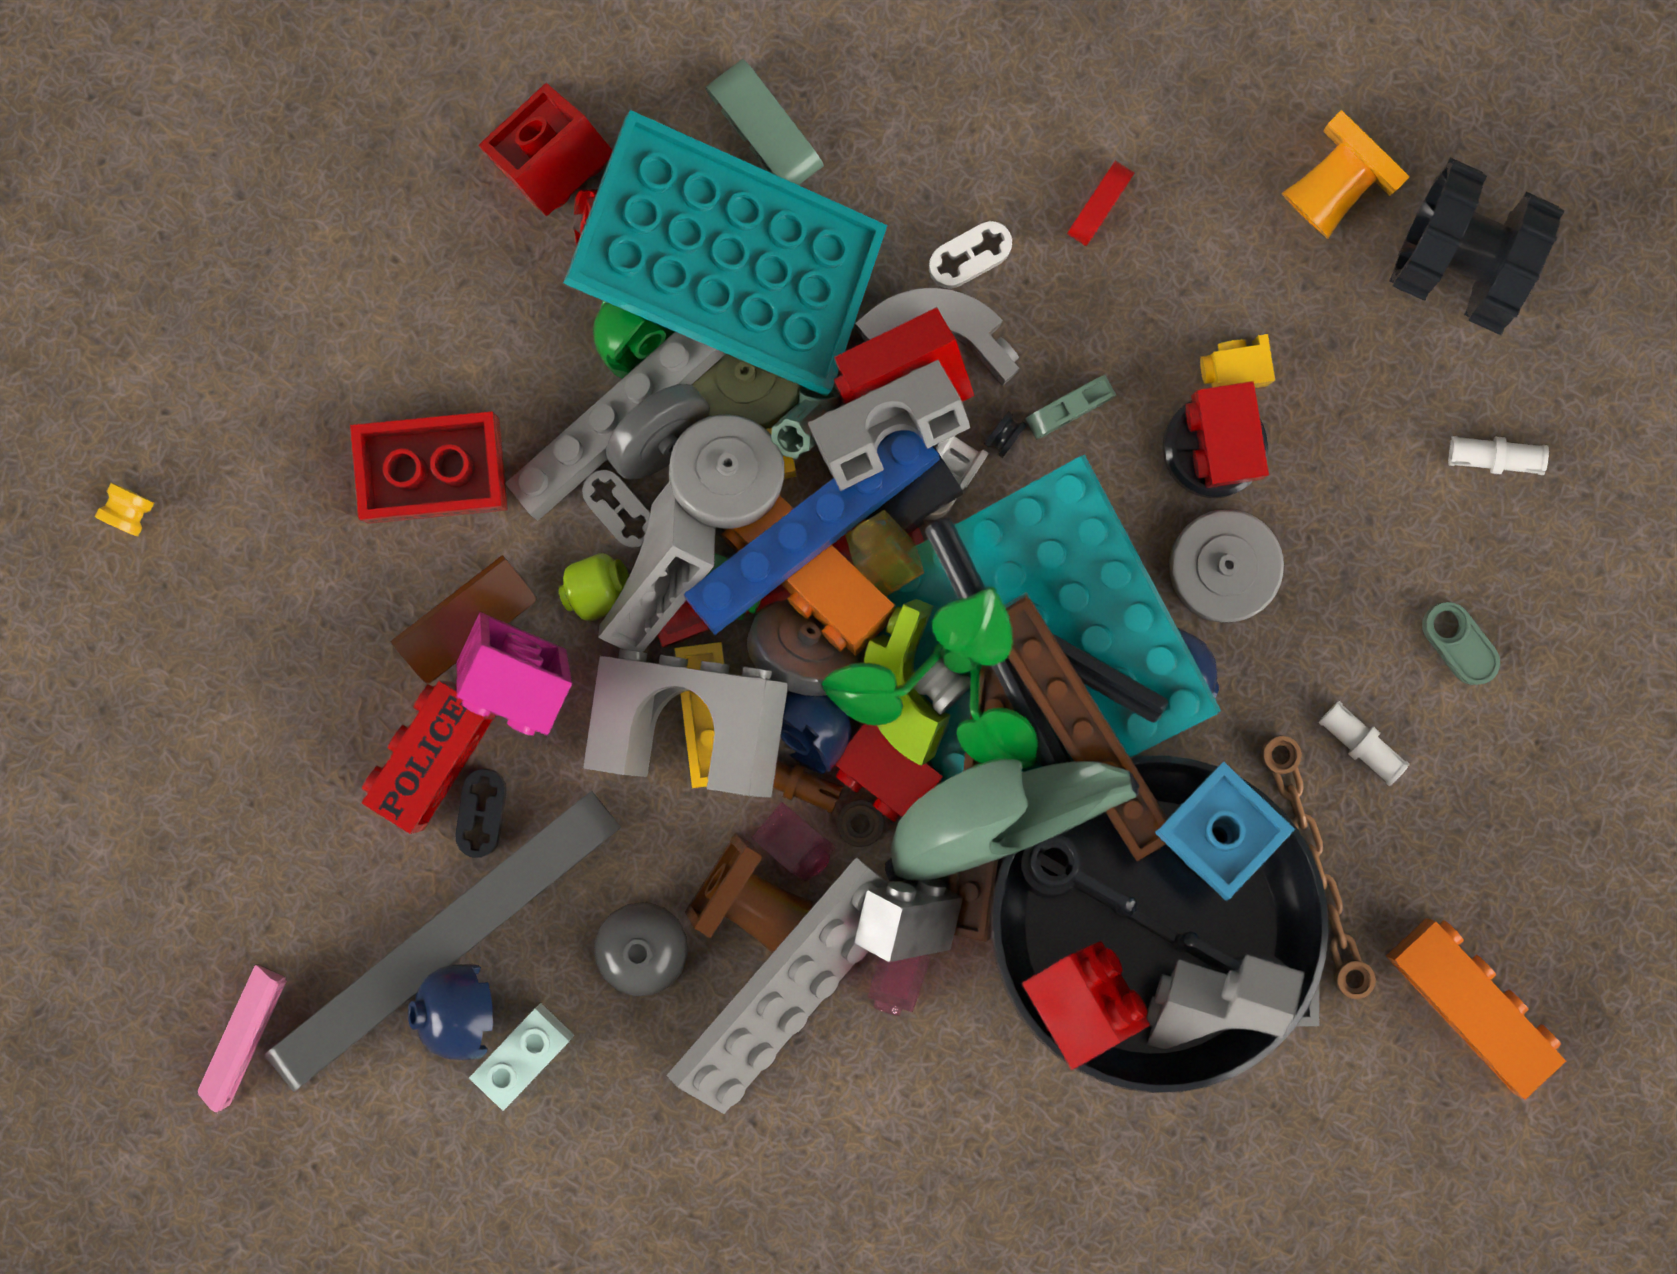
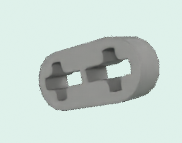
M600 470L590 474L584 481L582 488L583 498L587 505L620 543L633 549L641 548L645 535L641 539L634 535L625 538L623 532L627 526L619 517V514L626 510L636 520L643 516L647 521L642 526L643 531L646 533L650 512L615 473ZM600 480L604 484H608L611 481L615 483L616 487L613 488L612 494L620 505L614 510L603 499L597 503L594 502L592 497L595 496L597 491L593 485Z

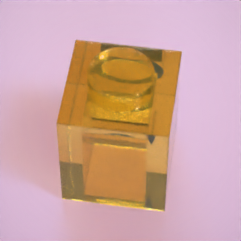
M885 510L860 523L855 529L845 534L854 566L885 596L890 595L924 573L914 540Z

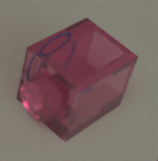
M927 954L892 962L879 957L867 991V997L875 1000L873 1007L895 1016H900L902 1009L913 1013L931 959L930 955Z

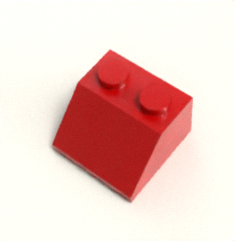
M547 83L478 145L522 194L546 217L555 209L563 206L569 200L571 194L589 177L598 174L610 159L613 151L585 115Z

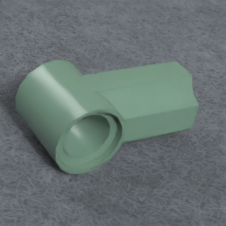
M833 385L832 391L826 396L802 386L799 391L798 404L772 427L771 442L778 446L783 456L797 459L816 444L808 423L831 410L841 407V395L836 385Z

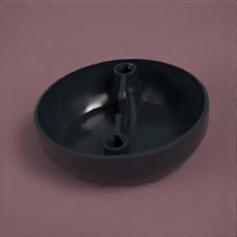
M1167 755L1130 758L1168 819L1218 768V766L1195 759ZM1245 779L1243 780L1295 830L1227 901L1195 871L1190 869L1167 844L1136 861L1106 812L1034 846L1004 856L994 887L991 909L992 945L996 966L1005 991L1019 1017L1032 1034L1050 1052L1066 1064H1068L1067 1060L1022 983L1067 956L1099 941H1102L1106 948H1110L1117 955L1123 969L1122 977L1129 989L1139 994L1147 1009L1151 998L1156 995L1162 975L1171 977L1178 960L1228 975L1230 970L1238 972L1246 955L1304 973L1295 1016L1283 1037L1252 1029L1227 1028L1168 1049H1161L1147 1045L1152 1028L1148 1026L1075 1068V1070L1105 1084L1147 1093H1178L1209 1087L1241 1074L1272 1053L1295 1029L1308 1009L1320 982L1328 944V907L1322 878L1313 854L1297 827L1275 802ZM1212 830L1214 838L1223 844L1224 835L1222 832ZM1048 850L1059 852L1065 859L1066 867L1043 853ZM1042 867L1058 876L1048 875L1046 872L1043 871Z

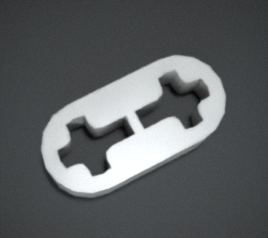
M988 221L941 245L933 252L930 258L929 272L931 278L937 285L952 289L1001 264L1007 259L1012 248V237L1009 230L998 222ZM988 232L992 238L1000 236L1003 239L998 247V255L993 256L990 250H986L975 256L972 251L983 243L982 234ZM964 254L967 255L969 260L958 267V277L952 278L949 273L941 275L938 272V269L942 266V256L948 255L951 260H955Z

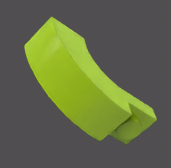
M919 599L905 603L902 607L898 606L891 615L887 626V633L892 634L891 637L882 634L869 640L864 663L878 664L890 669L896 677V686L903 685L914 674L915 654L934 606ZM912 688L907 695L899 696L903 703L901 715L891 723L877 726L885 738L901 754L922 766L935 757L951 715L946 712L939 715L924 695H920Z

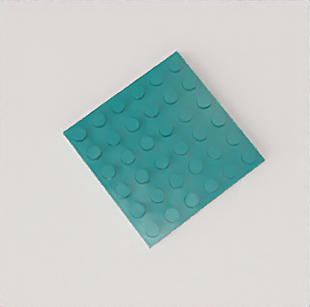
M1085 455L1079 456L955 524L985 588L993 586L1004 605L1027 592L1054 635L1168 700L1167 708L1162 717L1156 723H1151L1085 685L1129 757L1221 711ZM929 539L864 574L895 605V609L914 599H919L934 606L915 654L914 673L933 653L936 644H940L932 629L935 614L944 605L959 600ZM886 626L876 637L882 634L891 637L892 634L887 633ZM968 671V672H966V673H959V674H967V675L971 678V672H970V671ZM970 688L945 711L951 717L936 755L930 760L935 771L943 776L941 782L963 772L965 751L958 741L957 728L962 721L970 719ZM924 695V697L933 705V701L927 695ZM1038 757L1036 764L1021 769V773L1041 768Z

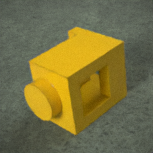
M1268 334L1258 335L1252 341V346L1248 347L1245 339L1219 343V351L1200 357L1204 384L1211 383L1212 388L1254 381L1255 388L1269 386L1275 381Z

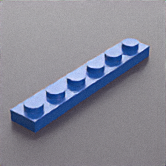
M899 430L891 433L879 443L877 448L883 471L840 491L833 478L685 592L684 597L713 634L716 635L939 461L937 451L933 447L927 449L921 437L913 431Z

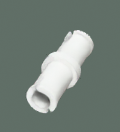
M1452 436L1448 464L1449 466L1460 465L1489 468L1492 474H1502L1503 470L1545 475L1548 465L1549 448L1548 445L1508 443L1505 437H1495L1493 441Z
M1337 701L1318 723L1328 729L1350 749L1348 752L1349 756L1354 760L1360 758L1386 781L1388 786L1392 785L1405 772L1410 763L1404 761L1378 737L1380 732L1374 726L1370 729L1366 727L1342 705L1343 703Z

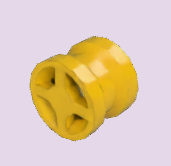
M110 483L107 489L109 496L105 506L98 508L95 517L122 531L139 536L142 530L140 521L144 513L151 511L154 502L119 485Z

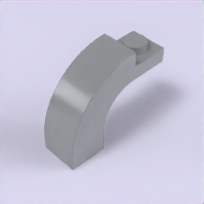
M922 288L902 292L879 303L855 323V330L866 342L937 307L955 339L969 347L1002 386L1013 378L1020 369L1015 363L1019 356L1011 345L1002 337L995 341L991 336L1001 326L1003 320L982 302L957 291L941 288Z

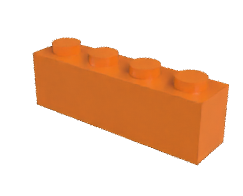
M779 495L774 506L762 518L746 526L723 528L725 531L721 536L735 552H738L794 508ZM832 545L781 583L791 594L787 599L794 609L806 619L813 615L825 627L821 631L823 636L837 650L842 651L846 647L854 656H857L868 645L869 640L874 639L888 625L891 615L895 610V605Z
M1426 918L1386 957L1513 1094L1526 1100L1566 1062L1556 1050L1561 1046L1560 1041L1544 1025L1540 1024L1537 1028L1533 1026L1524 1016L1529 1010L1528 1007L1511 990L1508 989L1503 993L1491 981L1496 976V973L1481 957L1475 955L1471 959L1459 945L1464 939L1447 921L1443 920L1438 924L1436 921Z

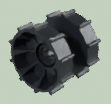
M1450 157L1446 166L1438 177L1434 179L1433 185L1419 211L1416 213L1402 248L1398 253L1393 274L1389 281L1393 283L1392 287L1425 301L1428 294L1441 281L1446 268L1476 280L1472 287L1473 290L1464 315L1469 317L1468 321L1502 335L1504 329L1511 323L1514 317L1518 316L1533 286L1539 280L1543 266L1557 239L1556 235L1564 210L1559 208L1558 205L1525 192L1521 201L1513 211H1510L1504 225L1474 212L1479 204V198L1487 175Z

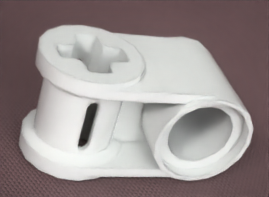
M955 436L940 442L936 447L962 490L964 487L967 488L989 454L984 449L978 452ZM956 499L924 519L936 520L943 517L950 510Z

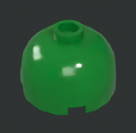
M605 301L602 302L593 327V337L598 354L612 373L621 379L675 333L673 330Z

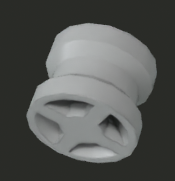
M939 659L913 688L920 695H927L933 701V708L941 715L970 688L971 678L967 674H959L949 670L945 666L943 659Z

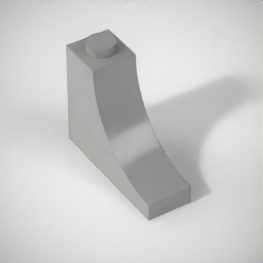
M670 481L651 504L647 531L635 565L619 597L599 625L598 638L623 650L643 652L686 601L684 593L704 579L714 567L715 527L695 520L682 509L673 495Z

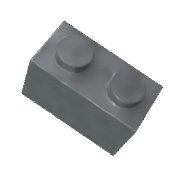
M936 878L918 880L911 883L890 882L887 887L869 889L866 891L854 943L888 962L950 950L963 897L946 889V883Z

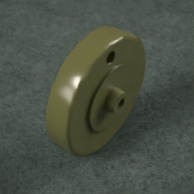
M725 354L692 384L710 406L708 417L723 414L742 416L755 421L765 429L772 428L798 404L799 391L802 388L801 385L729 354Z

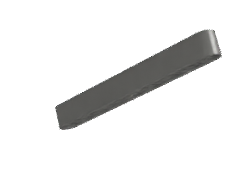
M593 791L589 792L286 1036L264 1056L290 1089L295 1092L315 1074H318L344 1053L352 1044H355L381 1023L388 1015H391L417 994L419 987L431 973L439 968L454 964L457 959L462 955L464 956L498 926H501L527 905L530 900L553 884L567 870L574 867L600 846L603 841L616 833L621 826Z

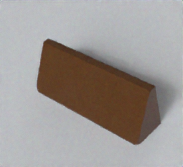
M502 555L390 642L421 680L426 684H430L457 663L480 612L508 624L534 604L537 597L524 578Z

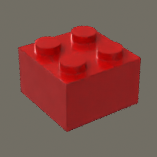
M1102 941L1067 956L1022 983L1072 1070L1150 1026L1146 1018L1147 1008L1144 1001L1137 992L1129 989L1121 975L1123 969L1120 960L1110 948L1104 946Z

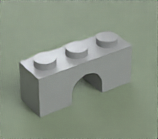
M939 360L922 368H917L909 374L879 389H874L866 395L840 408L831 410L808 423L818 449L840 491L884 470L877 453V448L881 440L892 432L899 430L913 431L921 437L928 449L971 428L961 398Z

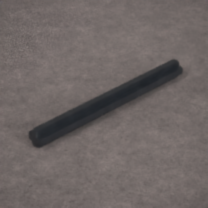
M949 517L943 518L929 525L926 528V534L958 598H967L985 590L983 581L952 519ZM1007 657L1003 662L992 665L1014 711L1024 716L1037 734L1038 747L1036 755L1041 766L1072 762L1063 743L1010 659Z

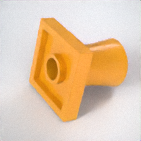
M1342 110L1327 124L1323 131L1337 147L1302 179L1281 193L1292 207L1327 239H1329L1345 214L1374 182L1391 196L1410 177Z

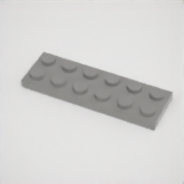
M856 857L666 1076L679 1089L723 1114L731 1106L739 1102L745 1093V1089L762 1070L768 1068L773 1063L778 1051L792 1035L799 1032L805 1026L807 1018L825 998L833 994L839 981L851 967L866 956L868 950L854 943L866 891L887 887L888 882Z

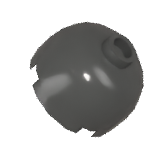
M650 902L630 903L613 911L599 927L594 943L595 963L604 980L617 991L635 997L655 995L670 987L683 972L688 956L687 936L679 919L665 907Z

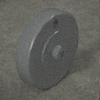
M689 384L673 385L652 394L634 407L615 428L607 445L606 456L608 461L622 477L627 479L647 477L670 465L672 450L681 434L692 424L708 417L707 415L710 412L708 402L694 386Z

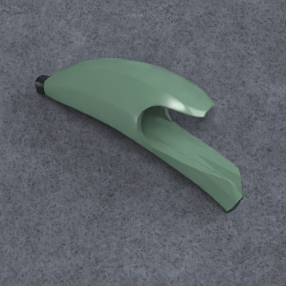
M997 759L975 765L932 788L912 804L898 823L891 845V858L885 862L886 876L889 881L893 882L903 881L904 879L913 881L935 879L1024 850L1139 795V784L1130 771L1096 762H1066L1022 773L1021 762L1015 759Z

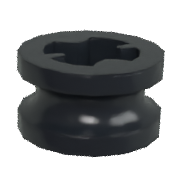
M1008 411L984 445L988 448L990 446L997 447L999 450L998 455L1003 458L1027 424L1024 422H1014L1013 414Z

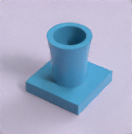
M1223 762L1155 834L1190 869L1195 871L1227 901L1295 829ZM1212 830L1222 832L1224 835L1223 844L1214 838Z

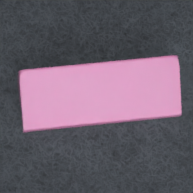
M254 966L198 1089L199 1096L215 1112L222 1111L230 1106L287 982L285 980L286 977L262 966Z

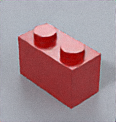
M1254 381L1200 389L1191 395L1192 403L1186 404V418L1190 432L1197 431L1200 449L1193 451L1197 478H1204L1206 488L1262 480L1269 476Z
M864 723L847 744L843 755L835 764L840 768L835 777L856 793L859 792L862 786L877 797L872 806L893 822L899 816L903 817L912 804L934 788L943 777L925 763L921 766L901 754L885 738L877 725Z

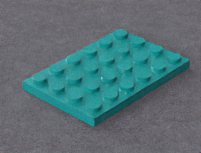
M630 110L624 119L563 284L826 396L832 391L834 379L839 370L834 357L844 353L888 225Z

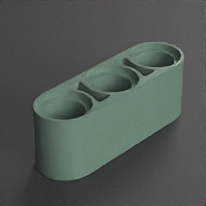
M741 59L705 87L716 105L720 103L723 108L721 110L722 114L744 142L746 140L749 141L751 144L749 149L766 171L800 185L824 167L814 148L744 59Z

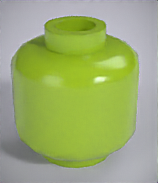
M598 553L572 563L564 571L563 585L559 586L561 602L567 611H574L583 620L594 621L608 614L616 602L630 575L620 559L614 560L607 554Z

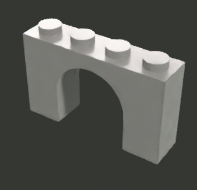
M619 649L618 658L600 656L584 769L647 777L654 729L660 712L676 695L691 690L705 702L714 724V742L707 789L746 796L771 798L788 688L787 683L771 681L772 671L743 667L742 676L728 674L730 665L701 661L700 670L687 668L688 659L660 655L659 664L647 663L648 653Z

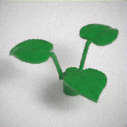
M993 586L973 596L952 601L937 611L932 622V629L940 644H936L929 658L903 685L896 686V677L890 669L872 663H858L839 668L829 673L822 682L824 692L845 714L864 724L884 725L893 722L901 715L903 703L899 696L907 695L939 659H943L945 666L955 673L971 672L970 714L974 719L962 721L957 728L958 741L964 751L979 763L997 759H1015L1021 762V769L1031 767L1037 762V734L1024 716L1005 708H992L982 713L979 707V684L982 665L991 666L1003 662L1009 656L1013 645V634L1008 613Z

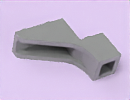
M1246 955L1238 972L1230 970L1228 975L1178 960L1171 977L1162 975L1156 995L1150 1000L1146 1018L1152 1028L1147 1045L1168 1049L1227 1028L1252 1029L1283 1037L1295 1016L1304 973Z

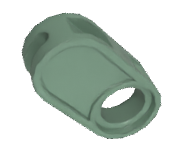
M1103 375L1039 409L1025 418L1037 440L1101 406L1117 395L1106 375Z
M1453 602L1439 603L1430 607L1422 621L1423 632L1454 675L1463 683L1469 685L1485 684L1493 680L1500 668V656L1469 613L1462 606ZM1443 611L1451 612L1458 620V630L1450 638L1439 636L1434 629L1435 617Z

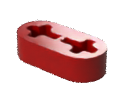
M1115 160L1067 234L1087 247L1135 173Z

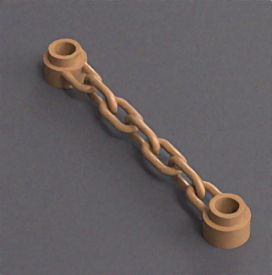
M1276 736L1266 741L1263 745L1261 759L1264 766L1273 773L1280 795L1291 802L1295 818L1292 821L1297 829L1299 825L1303 830L1307 828V822L1310 825L1316 848L1312 844H1309L1308 847L1315 859L1324 889L1327 887L1328 882L1336 904V909L1332 904L1327 905L1328 919L1335 936L1330 944L1337 967L1334 976L1335 985L1345 996L1352 999H1361L1373 991L1376 982L1375 974L1369 965L1361 961L1353 937L1345 934L1339 919L1343 909L1342 900L1335 880L1330 875L1324 874L1319 856L1323 851V842L1314 818L1304 813L1299 798L1304 789L1298 769L1302 755L1301 749L1293 739L1285 736ZM1277 746H1283L1288 752V758L1282 764H1277L1272 759V751ZM1292 772L1297 788L1289 785L1286 791L1280 774ZM1348 942L1354 960H1347L1342 963L1337 945L1341 949H1345ZM1351 970H1358L1361 974V982L1355 987H1349L1346 983V975Z

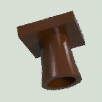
M735 833L685 910V914L693 927L709 938L712 937L722 919L726 917L757 939L773 954L812 909L813 903L811 900L790 893L754 874L753 871L763 856L750 842Z

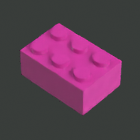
M480 612L457 660V698L463 700L462 705L476 714L489 716L490 712L507 718V724L521 733L534 735L535 731H538L548 736L572 685L566 649Z

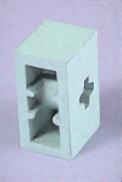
M540 1003L469 1079L504 1111L566 1046L574 1034Z

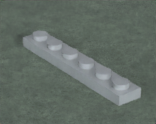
M673 333L505 484L527 512L537 521L540 520L607 460L606 450L612 433L634 407L666 387L678 384L692 385L726 353L680 333Z

